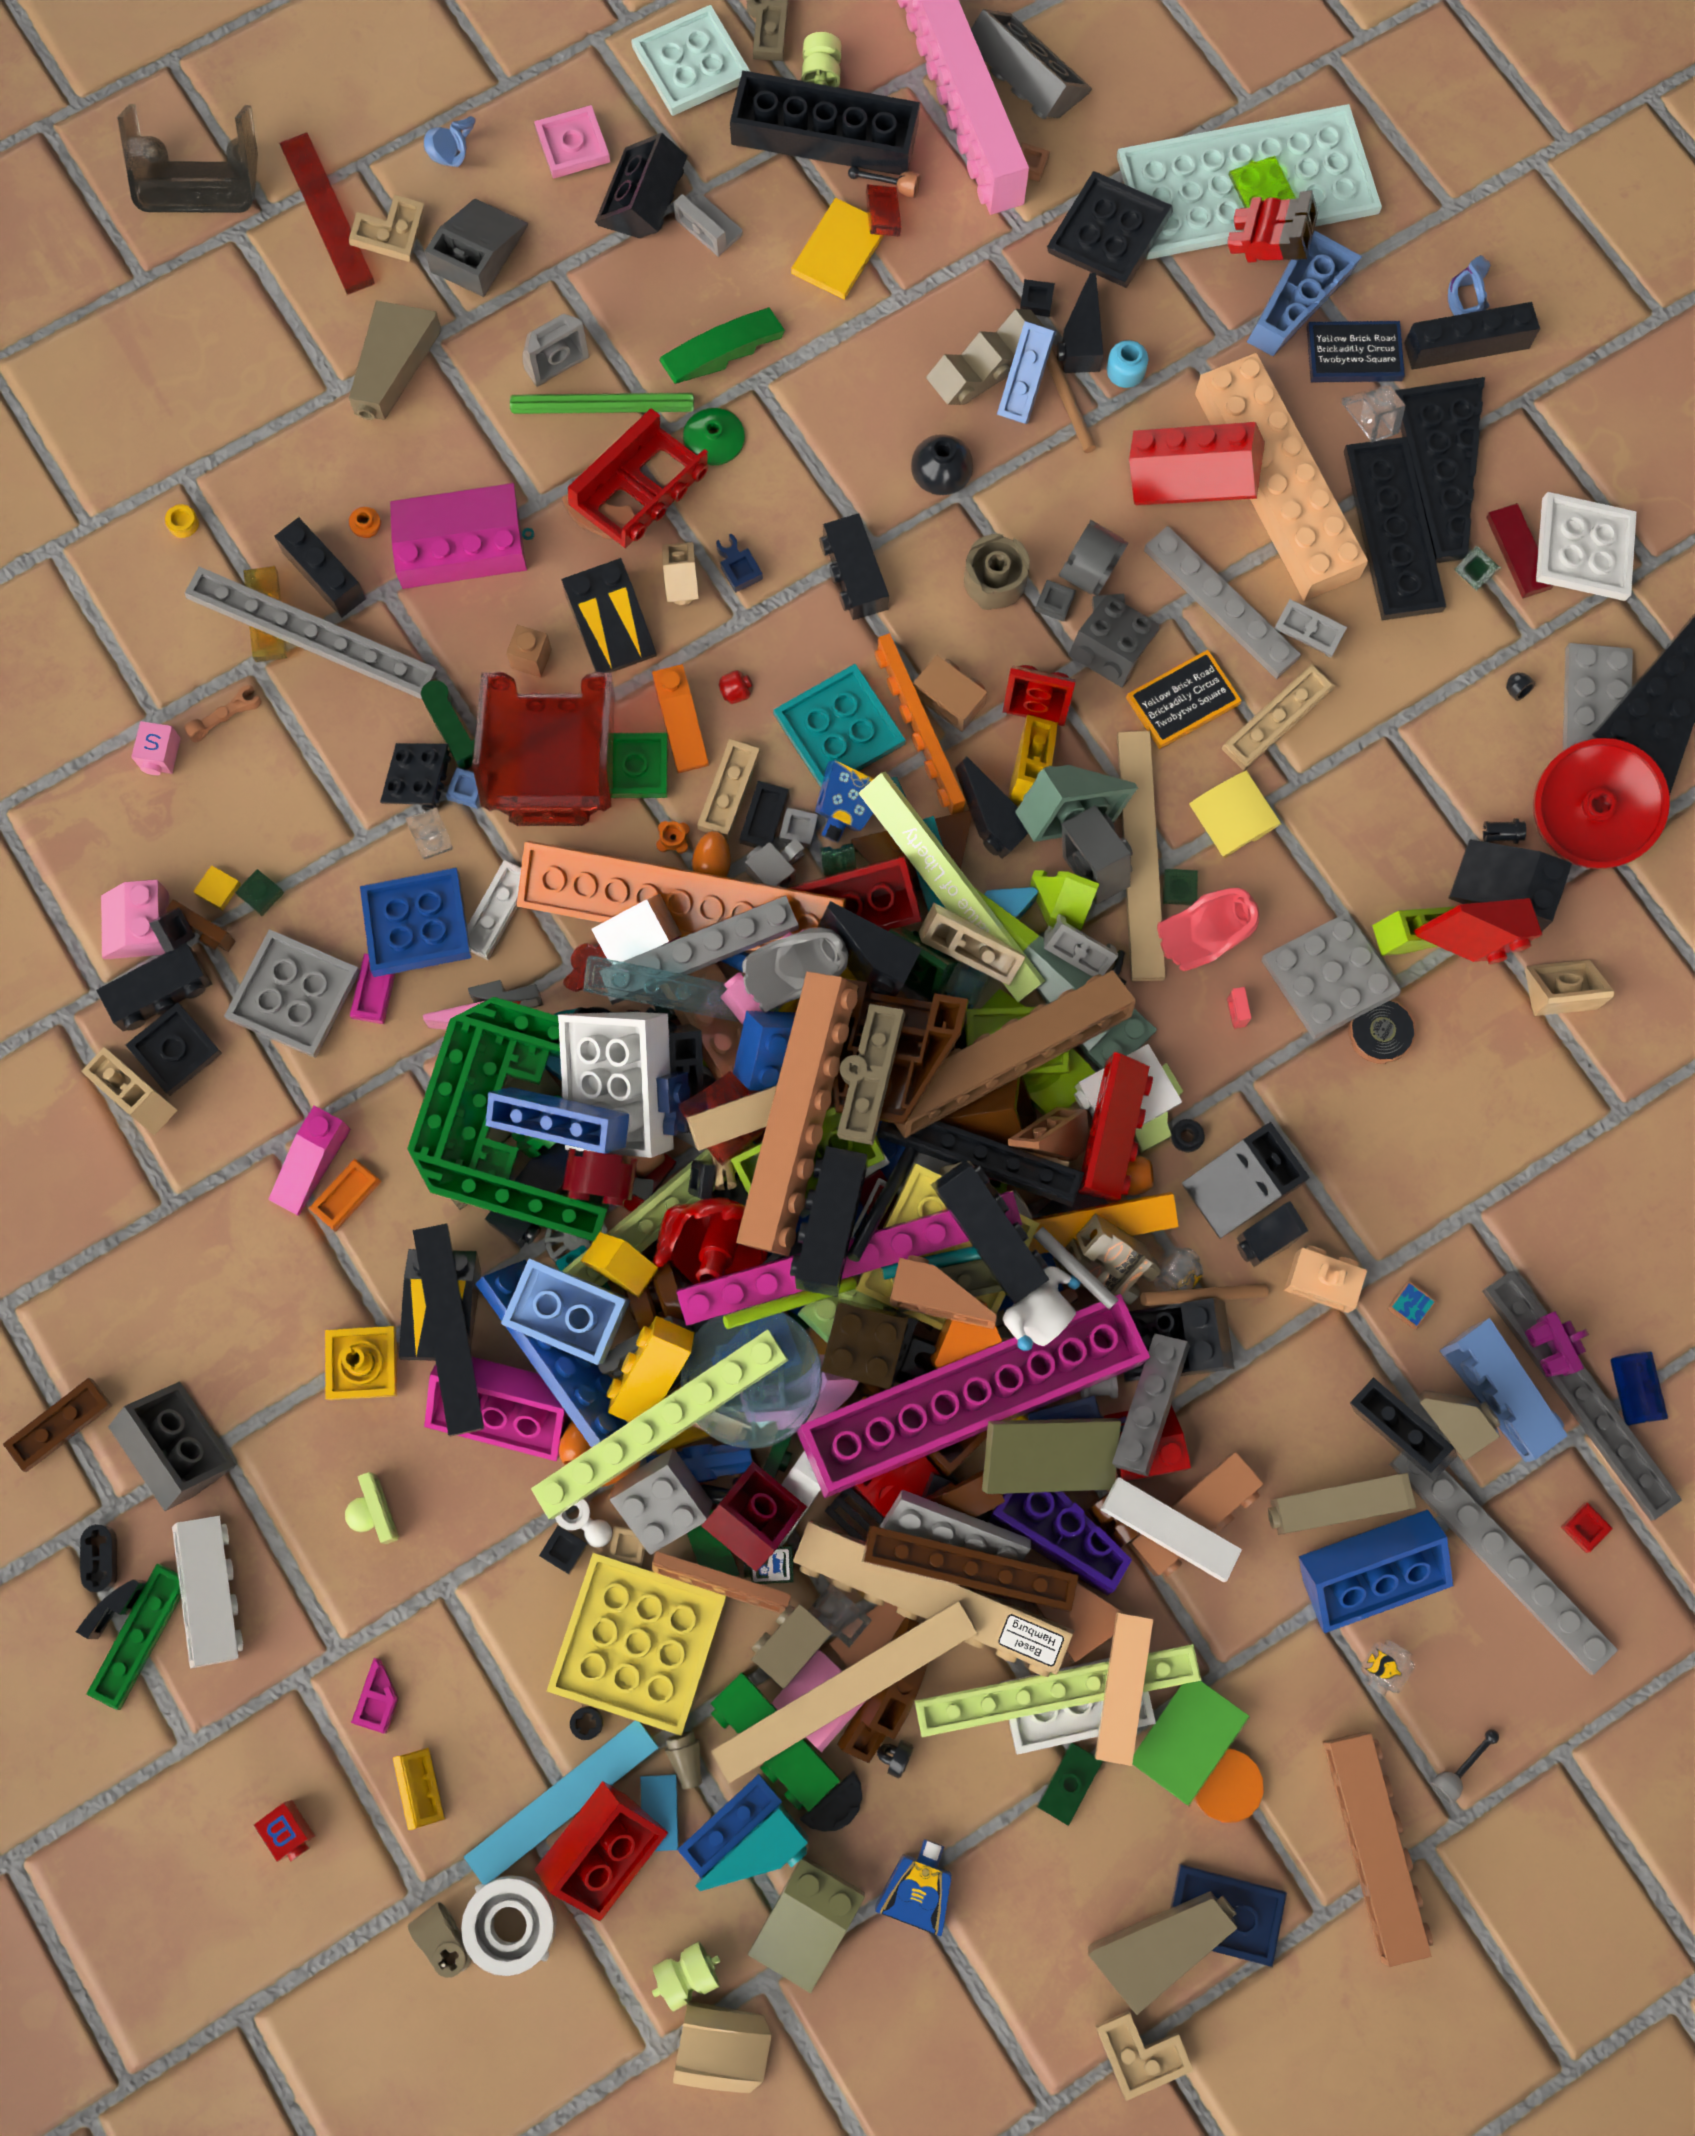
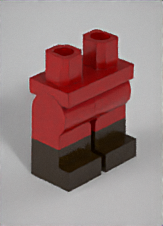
M1301 191L1299 198L1295 199L1267 198L1262 201L1261 197H1255L1251 200L1250 208L1236 209L1234 214L1235 229L1244 231L1229 233L1227 243L1230 253H1245L1248 263L1257 262V259L1264 261L1307 259L1318 216L1313 191Z

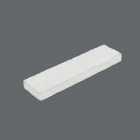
M1120 1477L1115 1480L1101 1508L1103 1512L1222 1582L1228 1580L1242 1551L1239 1547Z

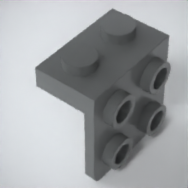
M1105 596L1079 629L1068 656L1118 686L1123 687L1128 681L1137 659L1157 634L1159 624L1112 596Z

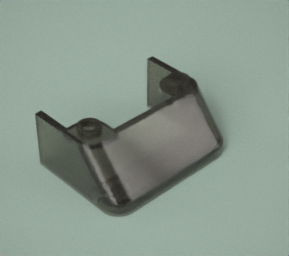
M129 104L117 116L131 199L138 209L144 212L242 213L247 211L253 204L256 190L258 150L251 105H245L235 117L238 137L232 139L227 146L228 162L169 161L167 148L160 139L153 136H141L135 104Z

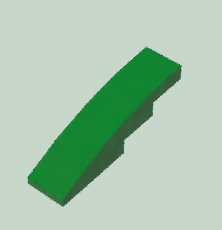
M770 307L716 326L662 355L659 361L674 384L725 370L729 361L754 354L758 345L782 339L785 329Z

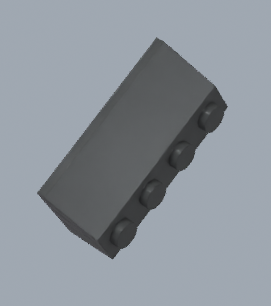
M983 9L973 24L971 31L984 62H987L992 67L990 72L998 79L1006 80L1012 86V93L1022 100L1027 99L1033 105L1032 111L1042 119L1047 117L1060 118L1092 90L1083 79L1011 13Z

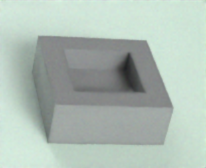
M787 807L779 841L791 843L796 838L803 847L811 849L818 823V814Z

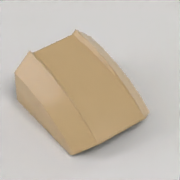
M689 2001L682 2028L673 2083L719 2091L751 2093L763 2082L771 2041V2032L765 2017L761 2014Z

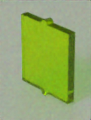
M1276 156L1257 162L1250 161L1248 165L1229 171L1228 175L1244 208H1250L1251 200L1255 197H1261L1262 201L1267 198H1278L1281 200L1296 198Z

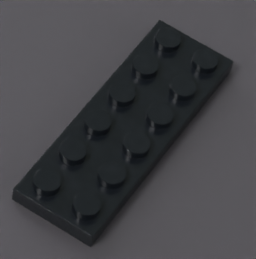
M1407 437L1346 445L1343 452L1381 620L1443 612L1446 608L1445 598Z

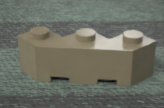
M1015 309L997 332H979L961 355H943L926 378L947 405H965L1008 377L1024 322L1028 321L1044 326L1031 310Z

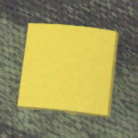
M1247 770L1224 781L1189 803L1224 858L1250 841H1257L1281 825V822Z

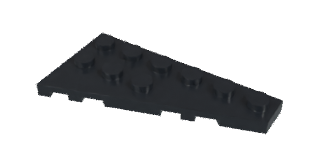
M1485 377L1395 390L1392 396L1402 437H1407L1436 563L1465 559L1468 554L1471 527L1470 513L1474 496L1473 482L1477 466L1480 436L1479 422L1483 406L1482 392L1485 385Z
M1695 614L1592 734L1595 738L1625 741L1646 752L1661 769L1668 785L1669 796L1695 723Z

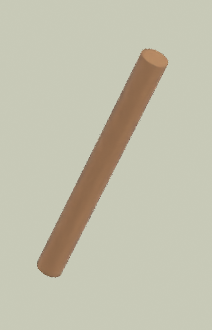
M1051 347L1046 365L1085 453H1090L1096 449V446L1056 354Z
M1266 1284L1143 1292L1140 1299L1143 1306L1180 1304L1208 1298L1220 1300L1261 1298L1268 1296L1269 1289Z

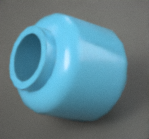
M1125 340L1115 344L1110 351L1106 367L1108 378L1118 387L1131 388L1138 385L1144 379L1149 361L1148 353L1144 346L1132 340Z

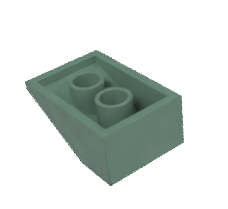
M1071 765L1048 766L1038 773L1037 779L1030 790L1024 795L1023 801L1015 813L1033 842L1062 838L1061 823L1096 805L1102 815L1107 814L1114 823L1138 787L1134 782Z

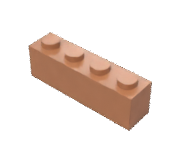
M1234 1452L1220 1462L1170 1507L1210 1531L1214 1527L1221 1531L1234 1519L1231 1513L1237 1507L1242 1505L1246 1509L1260 1497L1257 1490L1264 1484L1238 1453ZM1141 1533L1127 1543L1154 1577L1162 1573L1168 1577L1182 1565V1562L1179 1560L1180 1556Z

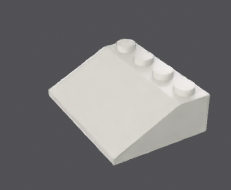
M619 1012L558 1015L563 1099L629 1114L626 1148L606 1154L652 1158L673 1150V1135H663L665 1113L658 1112L656 1078L670 1074L668 1014ZM565 1145V1150H569V1148L576 1149V1151H584V1150H586V1149H581V1148H577V1147Z

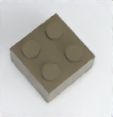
M801 1604L795 1609L789 1605L777 1618L776 1622L780 1627L771 1636L765 1632L751 1648L756 1652L751 1660L783 1689L832 1634Z

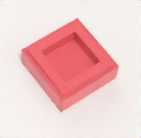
M1245 987L1234 988L1228 996L1227 1002L1232 1025L1236 1029L1246 1027L1252 1018Z

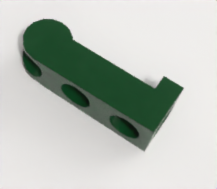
M438 680L427 682L421 689L422 700L445 744L449 745L448 749L458 767L467 770L490 758L480 736L473 740L469 738L452 707L453 701L448 687Z

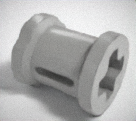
M1117 1376L1080 1391L1081 1399L1094 1395H1110L1112 1399L1117 1398Z

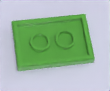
M1202 1681L1182 1684L1134 1753L1132 1765L1189 1807L1250 1716Z

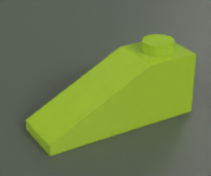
M1454 907L1398 910L1373 924L1372 927L1381 956L1407 954L1438 947L1416 937L1414 930Z

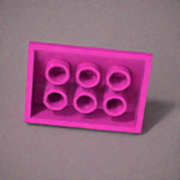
M514 483L390 501L395 572L402 589L527 571Z

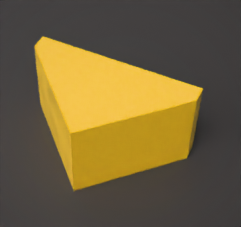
M601 1232L580 1260L581 1263L638 1298L658 1271L657 1266L628 1242Z

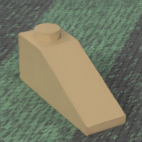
M933 903L918 931L922 943L1007 985L1011 984L1025 959L1024 954L967 919L936 903Z
M105 1047L81 1071L153 1135L178 1111Z

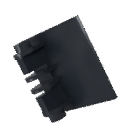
M396 743L380 803L422 805L424 811L434 812L435 808L439 807L441 792L438 790L444 789V784L441 781L446 780L448 764L451 762L450 751L448 750L449 745Z

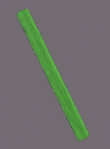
M692 393L528 394L510 396V410L513 414L647 412L650 408L656 412H691L694 410V396Z

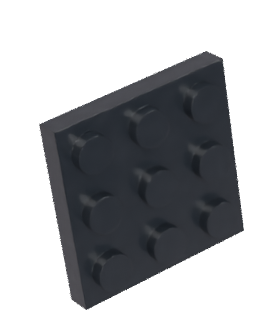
M1093 171L1047 245L1048 253L1127 288L1172 215L1173 207L1171 204Z

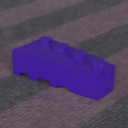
M1062 1491L1006 1493L1002 1495L1005 1502L995 1507L989 1518L990 1523L1031 1539V1548L1068 1572L1078 1575V1578L1108 1596L1115 1591L1132 1559L1099 1526L1097 1527L1084 1514L1085 1511L1076 1502L1073 1503Z

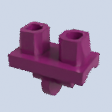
M1555 1311L1536 1319L1537 1323L1525 1331V1335L1533 1348L1547 1342L1553 1355L1540 1360V1365L1546 1377L1561 1374L1567 1376L1584 1369L1578 1355L1586 1352L1580 1339L1589 1335L1587 1329L1576 1332L1571 1320L1562 1324Z

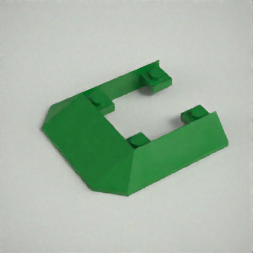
M492 997L450 1018L407 1148L429 1192L594 1241L602 1230L610 1205L603 1203L604 1196L590 1194L589 1201L572 1199L510 1180L519 1148L488 1139L491 1127L485 1126L489 1092L504 1089L508 1076L540 1085L549 1055L560 1059L558 1016Z

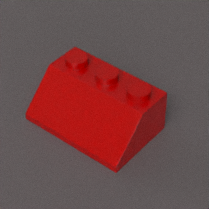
M602 1781L534 1870L550 1894L601 1921L667 1836L668 1831L627 1795Z

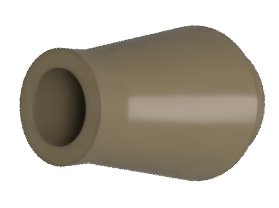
M683 1732L682 1736L676 1734L667 1738L665 1752L680 1780L682 1789H690L701 1785L703 1782L700 1768L699 1739H695L694 1732Z

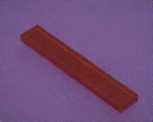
M306 132L280 142L283 154L346 294L348 295L374 285L373 276L360 248L349 245L351 228L308 133Z

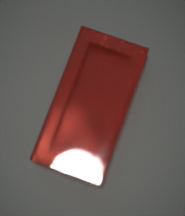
M867 184L865 194L870 234L900 237L902 227L897 187Z

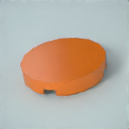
M1228 1749L1196 1796L1197 1806L1207 1816L1222 1823H1237L1250 1817L1259 1807L1264 1793L1263 1777L1257 1764L1248 1755L1235 1749Z

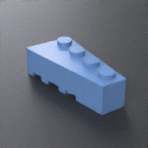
M1314 230L1307 259L1289 261L1247 343L1274 356L1351 275L1362 256Z
M1490 1318L1471 1326L1439 1350L1479 1403L1486 1402L1493 1410L1501 1424L1498 1426L1525 1462L1538 1459L1568 1436L1563 1429V1421L1549 1408L1540 1391L1533 1384Z

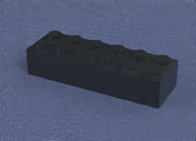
M742 70L730 118L731 145L901 175L909 171L919 126L920 102Z

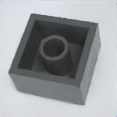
M1096 805L1061 823L1063 858L1076 875L1099 883L1094 898L1096 904L1130 887V875L1133 871L1131 856L1133 852L1128 841L1125 838L1120 839L1115 832V826L1107 814L1102 815Z

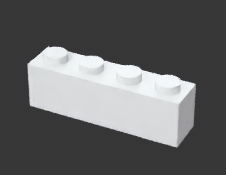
M220 1516L177 1522L172 1526L190 1669L238 1659V1651L243 1650V1640L240 1629L235 1630L233 1616L238 1615V1603L236 1595H230L228 1580H233V1565L231 1559H225L224 1545L229 1544L227 1525L221 1524Z

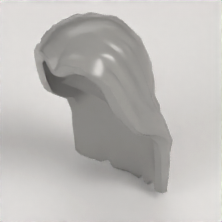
M818 927L809 928L764 945L749 954L743 961V973L746 974L743 978L745 990L748 994L754 996L753 999L757 1003H760L759 1008L764 1013L784 1003L798 999L801 995L806 972L838 977L847 967L849 956L845 942L834 930Z

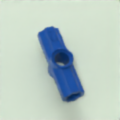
M749 1441L713 1446V1444L696 1445L683 1448L682 1451L677 1452L699 1483L717 1480V1477L743 1474L752 1463ZM661 1454L646 1456V1463L650 1462L651 1460L655 1459Z

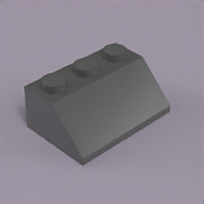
M180 1381L125 1405L108 1426L164 1511L193 1498L236 1466Z

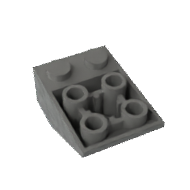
M473 199L439 227L425 249L431 273L484 297L528 227V223L482 201Z

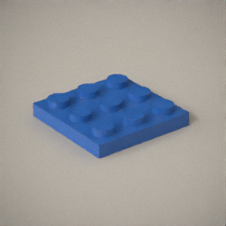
M457 868L360 886L369 963L373 977L472 958L460 876Z

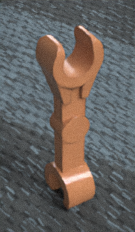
M246 685L239 690L230 703L218 707L215 712L202 720L195 719L188 722L184 729L192 742H199L206 737L208 730L221 722L228 721L237 712L258 708L261 705L260 696H256L252 700H245L248 695L254 692V688L251 685Z

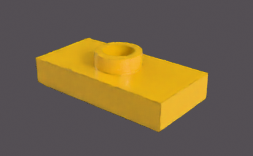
M429 1747L393 1757L408 1830L445 1820Z

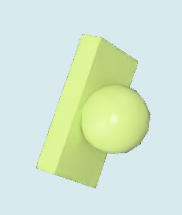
M368 1472L358 1476L364 1497L356 1498L349 1503L345 1511L346 1523L357 1532H366L375 1526L379 1541L383 1544H389L398 1540L399 1535L378 1475Z

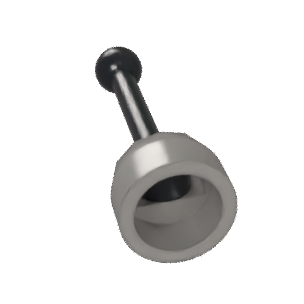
M1492 1729L1486 1731L1484 1741L1455 1773H1440L1430 1783L1432 1789L1444 1801L1453 1805L1460 1797L1463 1790L1461 1777L1490 1744H1496L1499 1741L1498 1732Z

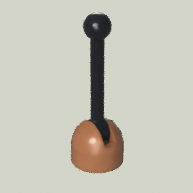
M855 166L848 170V175L851 179L861 177L895 184L902 195L911 198L917 197L921 180L920 173L907 171L898 178L860 171Z

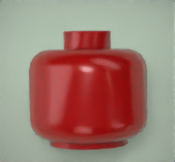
M735 670L722 676L718 686L724 700L730 704H735L750 697L751 692L749 688L753 684L748 675L744 676L741 671Z

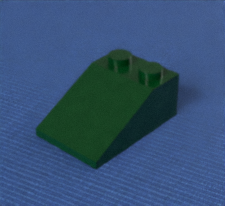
M905 927L890 928L889 932L922 949L904 985L932 1002L934 993L942 994L955 976L959 962L955 958L922 943L918 931H909Z

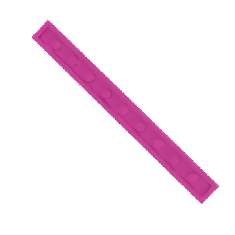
M1013 1191L999 1194L1009 1208L1005 1215L1011 1224L1017 1221L1022 1225ZM948 1209L876 1230L859 1262H854L847 1257L842 1279L898 1263L899 1258L908 1259V1256L925 1255L968 1242L969 1240ZM856 1237L851 1238L849 1249ZM794 1255L676 1290L686 1326L804 1291L796 1289L795 1276H790Z

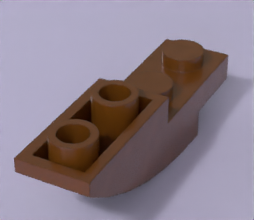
M905 1617L891 1641L921 1623ZM928 1663L869 1698L857 1711L837 1743L839 1748L849 1755L870 1763L886 1736L892 1739L896 1738L918 1694Z

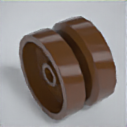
M670 1261L665 1266L658 1267L653 1280L649 1282L639 1298L624 1290L626 1297L630 1300L629 1308L632 1317L637 1321L640 1332L644 1326L650 1327L655 1317H659L658 1313L662 1311L665 1318L671 1316L685 1321L676 1292L679 1287Z

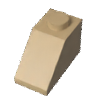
M694 543L662 545L667 602L674 601L675 604L683 605L691 603L694 599H699Z

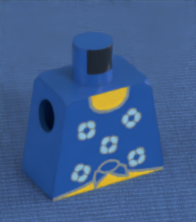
M836 760L828 762L815 808L816 813L828 818L821 836L839 843L846 827L853 831H861L873 812L859 795V792L874 780L873 778Z

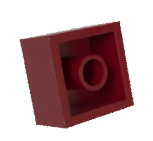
M752 1462L705 1520L702 1527L757 1572L775 1552L807 1506L756 1463Z

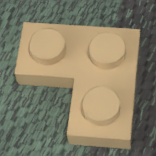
M394 194L387 220L356 212L349 237V245L410 262L424 211V203Z
M1129 2011L1095 2025L1126 2101L1194 2071L1177 2032L1144 2046Z

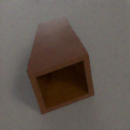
M1022 1075L938 1121L1009 1146L1008 1139L1035 1122L1037 1115Z

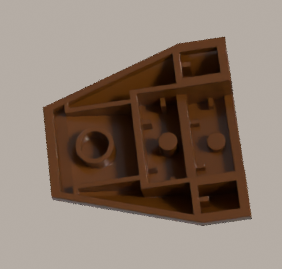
M846 979L857 985L858 990L857 1003L854 1009H852L848 1025V1038L843 1044L840 1056V1065L846 1057L859 1055L858 1049L870 1004L904 1010L905 1018L879 1120L905 1125L960 1037L969 1001L964 998L935 993L932 1003L871 993L867 982ZM839 1070L837 1076H835L833 1088L836 1113L842 1114L849 1085L843 1080Z

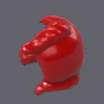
M712 1197L699 1200L693 1204H676L667 1209L659 1229L657 1251L652 1262L657 1267H663L670 1261L681 1274L695 1285L759 1266L767 1260L768 1252L736 1243L745 1210L743 1204L725 1197Z

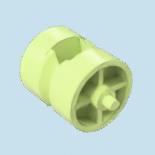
M815 32L804 39V62L802 65L801 81L839 87L841 73L839 64L841 61L842 44L838 37L828 32Z
M698 1941L681 1952L679 1962L667 1958L654 1965L653 1972L658 1988L652 1990L653 1996L661 1995L664 1997L669 2008L674 2012L692 2000L693 1991L705 1995L720 1987L715 1972V1965L721 1962L718 1955L713 1958L710 1955L708 1956L704 1947Z

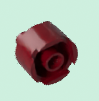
M569 1148L562 1190L569 1191L568 1198L589 1201L590 1194L604 1196L603 1203L624 1206L625 1199L632 1200L638 1159L631 1158L630 1164L622 1163L623 1156L587 1150L583 1151V1157L576 1156V1149Z

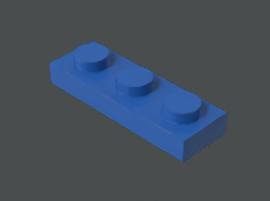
M758 1774L677 1850L701 1878L778 1807L782 1800L763 1777Z

